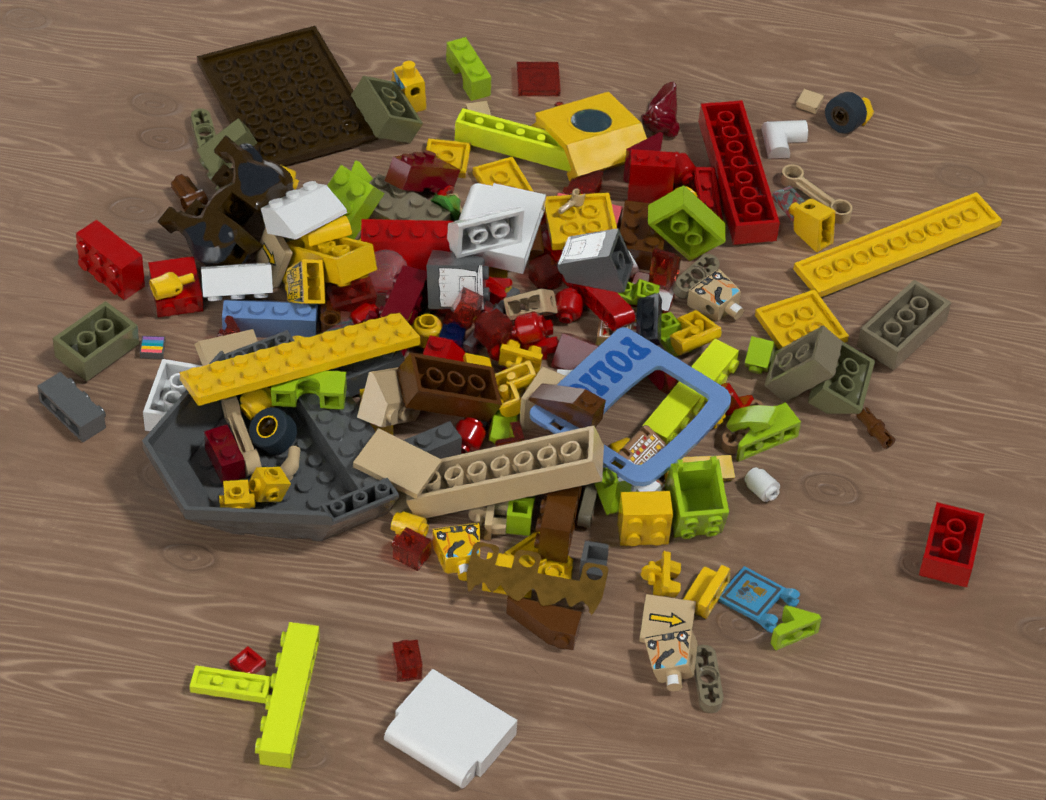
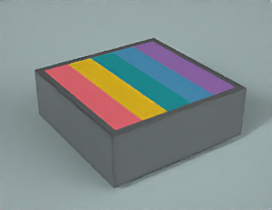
M142 336L140 358L164 359L165 336Z

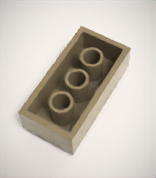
M378 174L369 182L385 194L368 219L450 221L451 219L450 211L413 191L401 190L384 181L386 177Z
M913 280L860 329L857 347L887 367L895 370L947 321L951 302L918 281Z

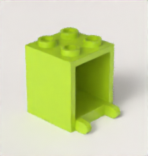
M711 456L710 460L683 463L682 459H678L676 463L670 465L665 483V489L670 491L674 538L690 539L697 535L713 537L722 533L729 515L719 459L716 456Z

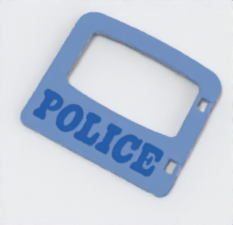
M623 327L617 329L557 385L586 389L605 399V414L617 400L639 381L655 370H662L708 399V402L696 417L668 445L642 465L632 463L604 445V468L610 469L618 477L632 485L646 486L652 484L669 471L671 464L685 457L709 433L729 409L731 396L720 384L631 329ZM536 404L530 409V419L554 434L580 429ZM553 422H556L557 424L562 426L563 429L560 431L551 424ZM615 460L624 467L622 469H619L618 467L613 465L612 462Z

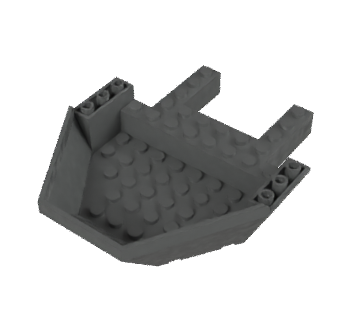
M286 330L226 354L220 351L209 364L215 361L234 358L237 355H245L260 349L278 346L282 343L293 342L294 339ZM399 350L326 370L346 372L347 390L344 409L320 408V398L313 393L302 394L297 399L296 407H274L280 409L294 420L297 434L292 446L300 448L299 468L293 475V479L290 481L291 485L281 502H257L255 500V508L250 509L220 507L219 495H224V487L205 451L204 431L227 424L232 433L229 422L227 423L224 417L221 400L198 406L186 390L142 440L143 450L185 519L231 534H252L263 537L312 539V541H324L388 514L399 498L398 492L388 477L378 480L353 467L354 460L374 435L375 430L369 422L357 418L359 407L352 396L359 394L360 389H365L369 372L397 368L404 361V356ZM243 394L236 395L239 405L241 404L240 397ZM241 411L244 424L249 434V427L252 420H249ZM450 421L403 440L439 459L461 454L462 437ZM252 442L254 449L258 452L262 467H280L288 458V450L272 455L266 453ZM245 473V478L240 480H248L249 482L251 476H247Z

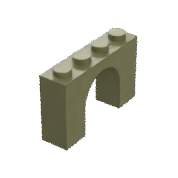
M239 118L197 149L201 156L199 162L206 170H209L207 176L210 180L223 164H226L229 168L233 165L232 163H225L214 153L215 147L225 135L238 146L242 143H248L252 146L257 144L250 129Z

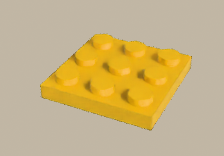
M609 193L585 194L582 206H572L562 214L558 212V209L571 200L572 195L546 196L544 213L552 250H563L570 236L617 229Z
M815 289L755 309V317L778 349L787 346L823 325L844 343L848 342L849 335Z

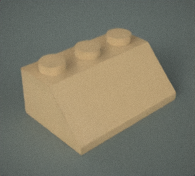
M398 367L369 372L357 418L379 427L416 421L421 410L405 408L397 371Z

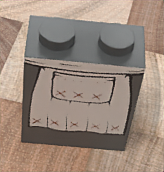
M619 228L568 237L565 247H563L561 258L558 261V270L563 274L567 283L621 293L625 292L634 264Z
M432 250L427 263L428 309H484L486 301L490 300V288L486 287L485 280L489 279V266H485V258L471 255L456 258L452 252Z

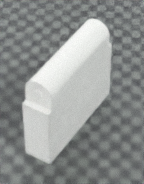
M480 183L473 184L469 190L459 220L513 207H522L524 209L521 243L471 256L485 258V266L523 274L545 210L546 194L493 183V186Z
M432 669L396 709L395 719L387 728L384 740L457 786L465 788L475 775L481 777L516 736L517 720Z

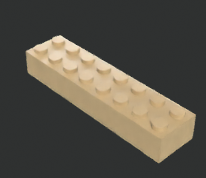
M589 426L442 458L441 466L420 496L415 499L406 495V502L414 515L430 518L601 482L603 476L604 445L595 426Z

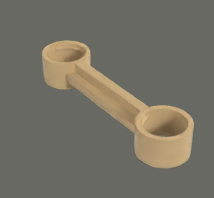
M789 164L782 169L781 183L784 187L789 189L798 188L812 199L833 210L845 211L846 213L836 212L835 223L845 224L850 221L852 213L850 202L843 199L834 200L803 177L804 171L798 165ZM787 175H794L797 178H790Z
M232 396L222 399L221 405L226 422H229L235 441L245 459V473L247 476H251L256 467H262L258 452L254 449L237 397Z

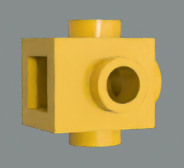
M256 467L248 485L251 493H254V498L257 502H281L291 483L281 467Z
M248 480L223 481L224 495H219L220 507L255 508L254 493H249Z

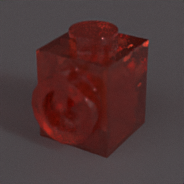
M497 308L491 312H482L474 322L475 330L473 336L488 350L499 343H505L511 336L512 321Z

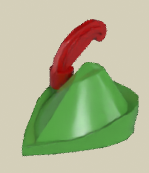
M449 185L443 190L441 189L430 201L450 211V221L455 222L459 220L461 215V200L456 195H448L454 192V187Z

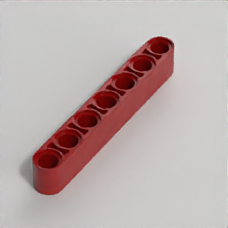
M548 229L541 231L544 253L538 257L569 288L579 291L584 299V303L612 331L635 322V313L632 307L617 292L567 283L563 274L558 270V261L563 250H552Z

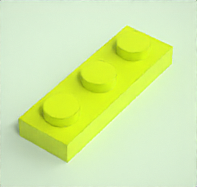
M195 665L190 683V692L266 704L267 695L270 692L271 676Z

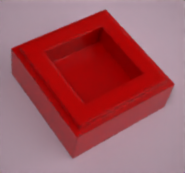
M247 646L233 657L229 664L237 672L256 674L266 666V660Z

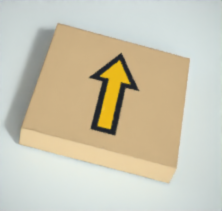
M265 227L260 241L262 248L256 251L254 259L257 263L271 264L272 285L275 288L280 286L293 253L282 236L267 234Z
M646 594L639 642L645 643L644 637L692 629L696 601Z

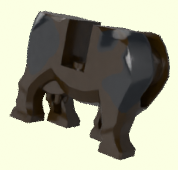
M225 135L215 147L214 153L225 163H232L234 168H229L226 164H223L212 177L211 181L220 189L211 196L206 205L196 198L185 213L181 210L177 211L173 207H168L158 220V223L169 233L179 231L186 238L193 257L203 262L206 267L244 264L252 253L262 248V245L244 230L243 226L249 221L254 212L263 218L261 208L268 205L269 201L286 196L288 191L294 190L292 176L283 166L263 159L251 144L242 143L238 146Z

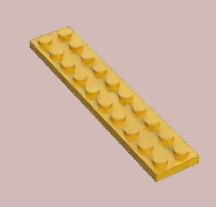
M975 192L794 263L793 270L810 290L815 289L819 296L823 297L1001 226L1002 219Z
M400 313L390 314L382 318L371 319L334 331H326L319 335L304 337L297 341L260 349L249 354L237 355L234 358L223 361H215L212 364L201 367H193L179 372L180 381L197 405L200 406L420 345V336Z

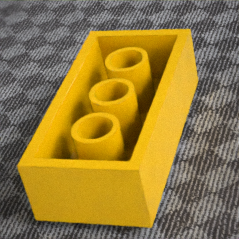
M347 237L312 247L300 238L287 242L293 253L287 269L302 259L323 260L324 282L326 283L331 282L340 287L351 284V281L357 278H366L369 276V273L377 270L373 244Z

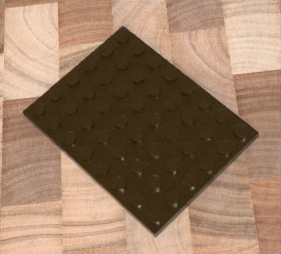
M316 25L197 56V63L229 123L231 124L239 118L250 129L257 141V144L253 147L265 160L285 166L379 140L373 134L370 125L365 121V117L360 109L356 106L351 96L354 90Z

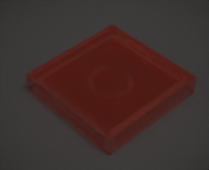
M516 62L518 96H560L558 62Z

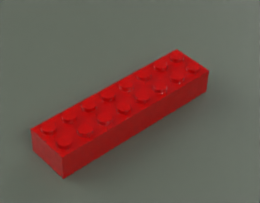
M743 100L701 103L698 123L710 165L715 167L719 196L733 245L777 241L780 221Z

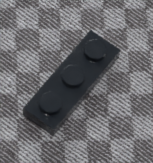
M659 293L637 299L636 333L656 346L661 345L662 298Z

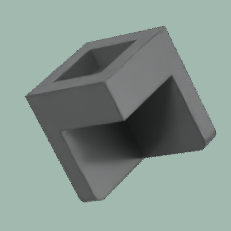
M591 541L584 542L579 578L585 563L589 562L607 566L608 544ZM592 567L587 570V576L592 580H598L603 576L599 568Z

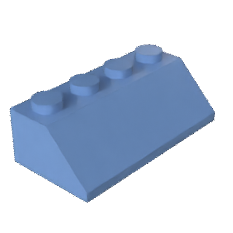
M226 299L223 303L222 312L223 336L251 329L254 330L256 337L268 338L288 330L291 336H315L318 304Z

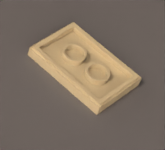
M251 329L198 341L194 345L202 366L208 365L220 351H223L224 354L257 342L254 330Z
M378 428L354 460L353 467L378 480L388 477L395 489L417 499L441 466L442 460Z

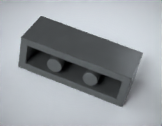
M59 372L37 386L39 401L82 442H85L106 428V414L100 405L96 406L85 391L82 392L76 387L75 382L71 378H67Z

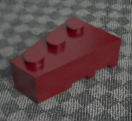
M428 150L411 154L403 153L399 156H393L384 181L401 190L423 192L424 188H431V192L437 193L438 189L443 190L449 185L455 187L461 169L437 158L434 152Z

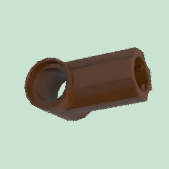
M183 174L175 176V179L171 182V188L180 199L184 212H186L196 198L205 205L208 203L206 193L202 189L198 190L188 176Z
M326 293L325 304H320V334L326 331H334L330 328L335 325L341 327L340 297L334 293Z

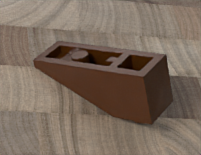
M542 383L529 397L530 402L578 428L596 427L603 419L606 403L605 399L586 389Z
M508 595L506 614L548 645L559 649L574 650L581 627L582 612L554 605L542 606L540 602L525 598L516 601Z

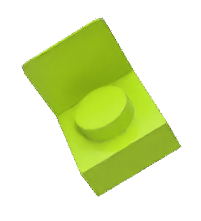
M604 467L602 481L594 483L606 515L618 513L621 492H631L632 484L626 481L619 482L616 473Z
M784 606L782 614L783 623L773 629L771 645L775 650H779L817 634L820 628L821 616L792 606Z

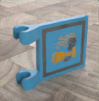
M744 566L727 585L718 601L758 622L766 631L773 633V629L777 626L778 618L773 614H767V612L779 598L787 605L796 607L799 603L798 597L800 593L796 589L785 588Z

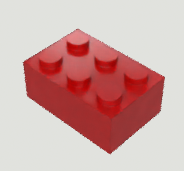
M97 219L76 232L79 266L84 271L92 274L99 283L107 286L114 295H118L125 301L145 287L143 257L137 250Z
M936 502L919 576L967 587L973 569L985 514Z

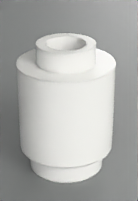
M755 467L746 474L745 482L747 487L762 501H772L779 495L780 484L764 469Z

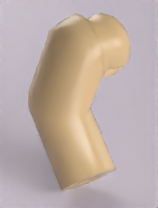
M297 446L289 447L288 458L280 466L289 481L293 479V475L299 468L300 448Z

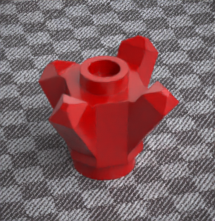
M489 276V279L485 280L486 287L490 288V300L486 301L483 309L486 316L494 309L495 303L498 304L501 300H504L503 298L507 297L505 289L513 284L510 278Z

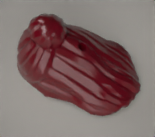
M674 81L662 86L650 102L648 111L641 115L642 122L646 128L653 133H665L668 137H676L680 131L679 122L676 118L677 85Z

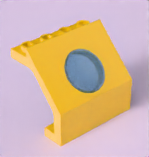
M609 91L536 112V122L531 125L532 127L545 129L564 149L571 167V171L567 172L569 181L624 165L626 149L647 139L642 123Z

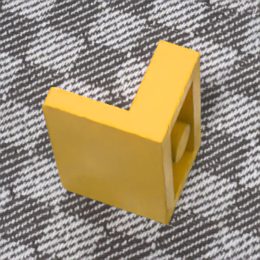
M721 565L717 572L707 567L702 568L683 599L696 601L694 614L705 619L708 618L730 582V568Z

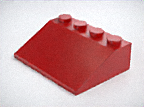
M361 219V241L373 244L377 270L369 273L368 277L360 279V292L387 293L389 289L392 290L394 276L396 273H400L403 265L427 271V263L432 250L452 252L449 248L450 244L447 240L448 223L453 221Z

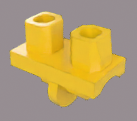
M511 339L507 344H502L499 365L511 368L530 360L536 375L538 374L543 357L541 347L532 345L529 347V350H524L520 348L521 344L518 341Z
M663 551L660 560L656 562L649 561L648 565L641 569V577L648 581L649 585H653V595L676 598L680 593L681 583L670 580V577L676 579L679 576L681 563L671 560V552Z

